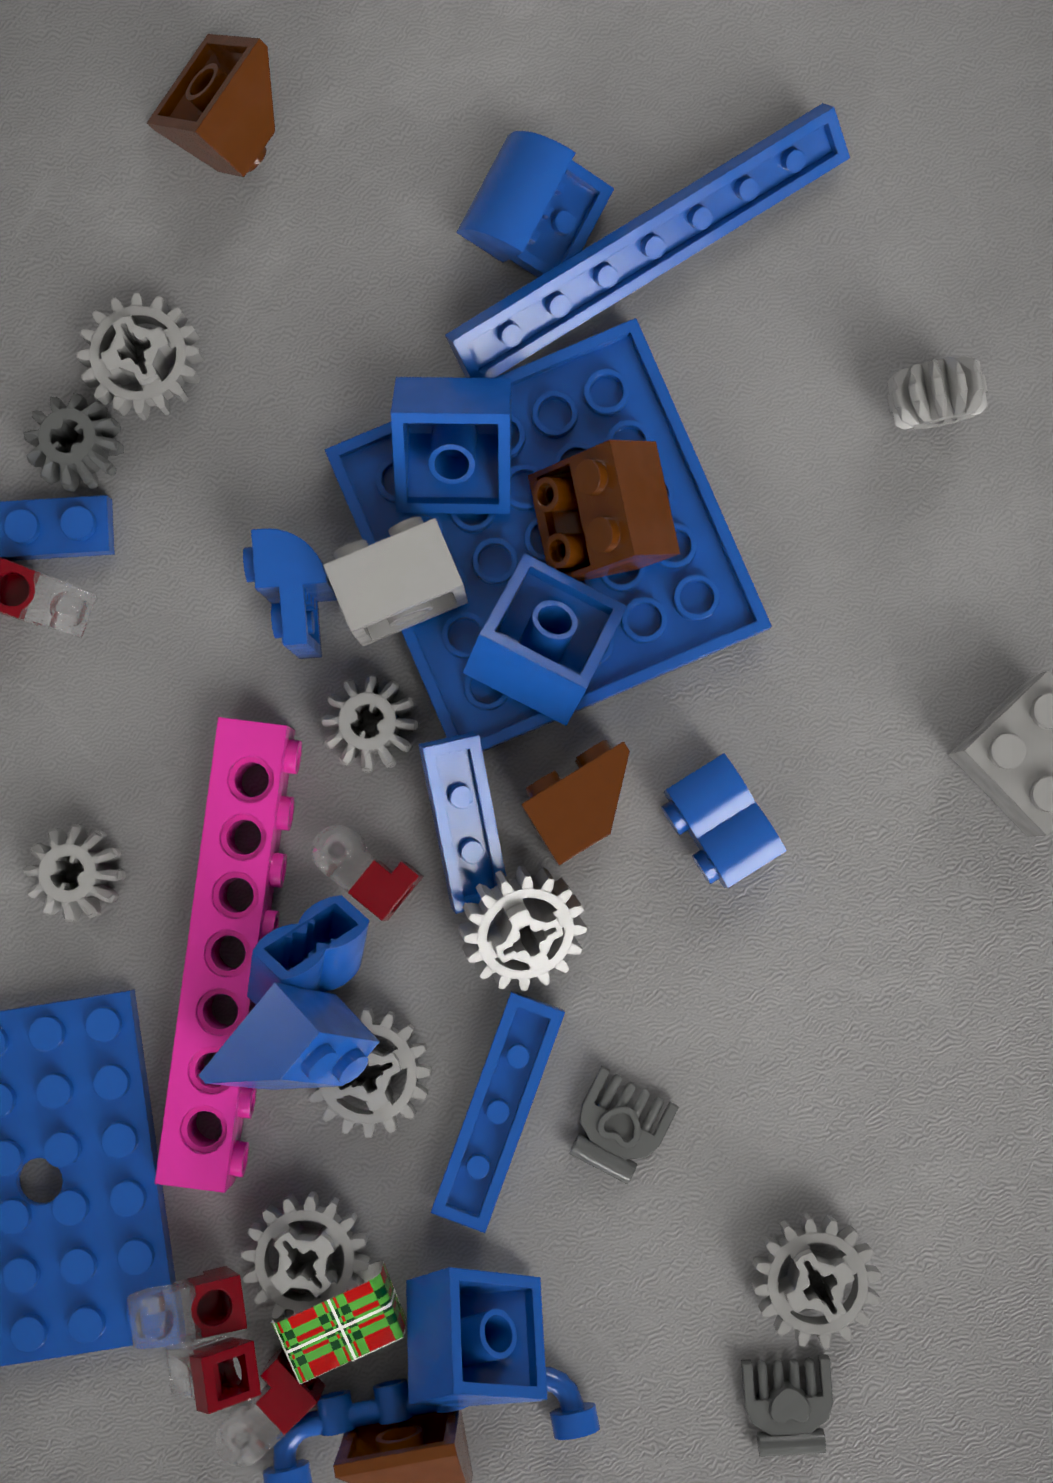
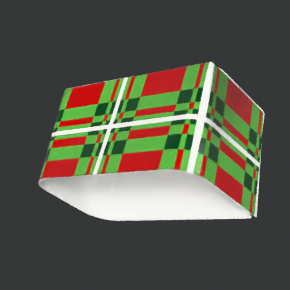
M384 1261L370 1264L367 1270L354 1272L365 1281L363 1284L348 1291L345 1290L344 1293L293 1315L294 1311L286 1309L284 1312L287 1319H284L283 1315L278 1319L272 1318L270 1323L299 1384H303L349 1361L359 1359L404 1338L407 1318Z

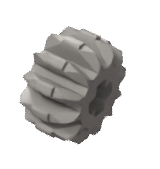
M966 355L957 358L951 356L922 364H914L910 368L899 370L887 381L889 411L893 413L895 426L904 430H925L958 423L964 419L974 418L988 407L986 399L988 388L985 374L982 375L980 362Z
M367 675L365 693H360L357 684L352 679H347L344 681V688L351 698L346 702L334 694H330L327 698V702L331 706L340 710L339 716L325 715L320 719L322 726L339 728L340 730L325 740L326 747L332 750L348 743L340 757V762L345 766H350L360 751H362L361 767L364 772L373 771L376 753H379L386 767H394L396 765L395 758L389 748L394 744L406 753H409L413 748L406 739L399 737L400 731L414 732L419 729V723L416 720L399 718L400 715L409 712L415 706L413 700L410 697L402 698L391 704L400 688L398 683L393 680L386 684L380 695H378L379 682L376 675ZM366 710H369L375 716L381 711L384 717L377 724L379 734L372 738L365 731H362L359 736L356 730L363 723L361 714Z
M72 824L68 835L60 828H53L48 831L50 847L42 843L33 844L31 852L41 862L39 865H27L22 871L29 877L38 876L39 883L27 891V895L30 898H40L48 895L43 904L42 912L47 916L55 915L62 909V915L66 922H76L82 911L89 918L100 916L102 912L99 899L108 903L117 901L119 895L113 888L108 886L109 881L124 880L126 873L120 869L110 870L109 863L118 860L122 853L119 848H109L102 851L107 839L105 832L96 830L87 837L85 825ZM72 863H81L84 871L77 876L78 882L69 883L66 874L73 870Z

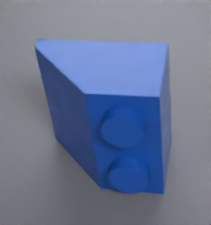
M396 377L391 406L396 513L510 514L511 378Z
M524 553L482 628L463 673L567 726L587 690L628 606Z
M274 982L201 1071L199 1077L205 1084L268 1090L344 1086V1084L353 1081L364 1071L368 1064V1055L380 1041L336 994Z
M448 1267L406 1280L409 1405L464 1407L547 1400L540 1277Z

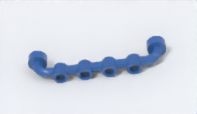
M546 1367L547 1391L553 1393L560 1404L559 1408L550 1412L554 1438L556 1440H571L599 1431L600 1425L595 1403L583 1402L577 1385L566 1373L552 1367ZM404 1378L374 1385L375 1399L352 1403L350 1390L323 1394L317 1403L316 1411L308 1412L285 1435L281 1431L279 1432L274 1444L273 1466L266 1468L262 1472L264 1483H312L309 1460L296 1459V1451L299 1444L308 1437L317 1435L333 1436L349 1432L357 1427L377 1423L382 1425L393 1424L408 1420L416 1415L431 1412H453L468 1406L409 1405L408 1381Z

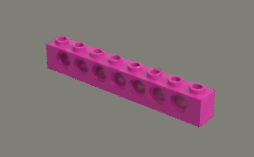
M218 717L155 1184L225 1193L233 1185L235 1178L243 1177L246 1171L249 1142L241 1141L243 1118H252L257 1088L205 1084L199 1077V1074L204 1069V1061L207 1054L210 1052L217 1053L255 1007V1004L247 997L252 952L265 935L279 928V911L271 910L274 887L282 888L286 875L287 855L279 853L281 832L282 830L290 831L294 815V797L286 796L289 773H298L302 754V741L294 740L295 729L287 725ZM262 765L269 776L268 786L259 796L251 797L243 789V775L250 767ZM247 821L255 823L261 832V842L258 848L250 854L241 852L235 844L237 828ZM237 878L246 880L253 889L252 903L244 911L233 908L227 899L228 887ZM227 936L238 938L245 947V959L238 968L226 965L220 957L219 948ZM218 994L228 995L236 1002L238 1015L235 1022L231 1025L220 1023L212 1013V1002ZM199 1112H212L220 1119L222 1124L220 1138L209 1139L198 1131L196 1119Z

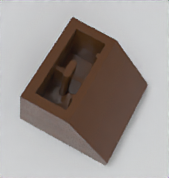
M608 440L528 475L546 564L578 581H584L637 570L680 554L656 441Z
M605 739L577 756L575 763L579 769L561 779L556 770L526 788L530 799L521 804L522 808L558 866L611 834L630 753L624 741L611 748Z

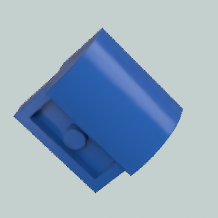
M514 131L507 136L456 233L502 263L511 260L538 278L582 251L614 188L573 161L572 159L576 152L563 144L537 133Z
M271 528L252 529V547H244L243 549L245 577L248 583L254 582L257 592H260L271 603V622L275 639L282 638L283 646L299 659L321 658L322 647L318 602L337 601L324 569V563L304 540L292 533Z

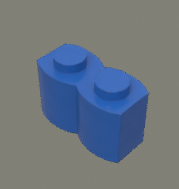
M725 753L664 791L669 802L661 806V809L679 836L688 831L695 841L699 851L693 854L692 858L709 884L719 880L724 888H729L787 851L775 829L755 802L743 779Z
M339 895L323 899L312 905L304 912L298 923L285 925L271 931L257 943L252 952L247 997L256 1005L274 982L321 992L334 990L344 985L355 976L361 966L369 919L347 899Z

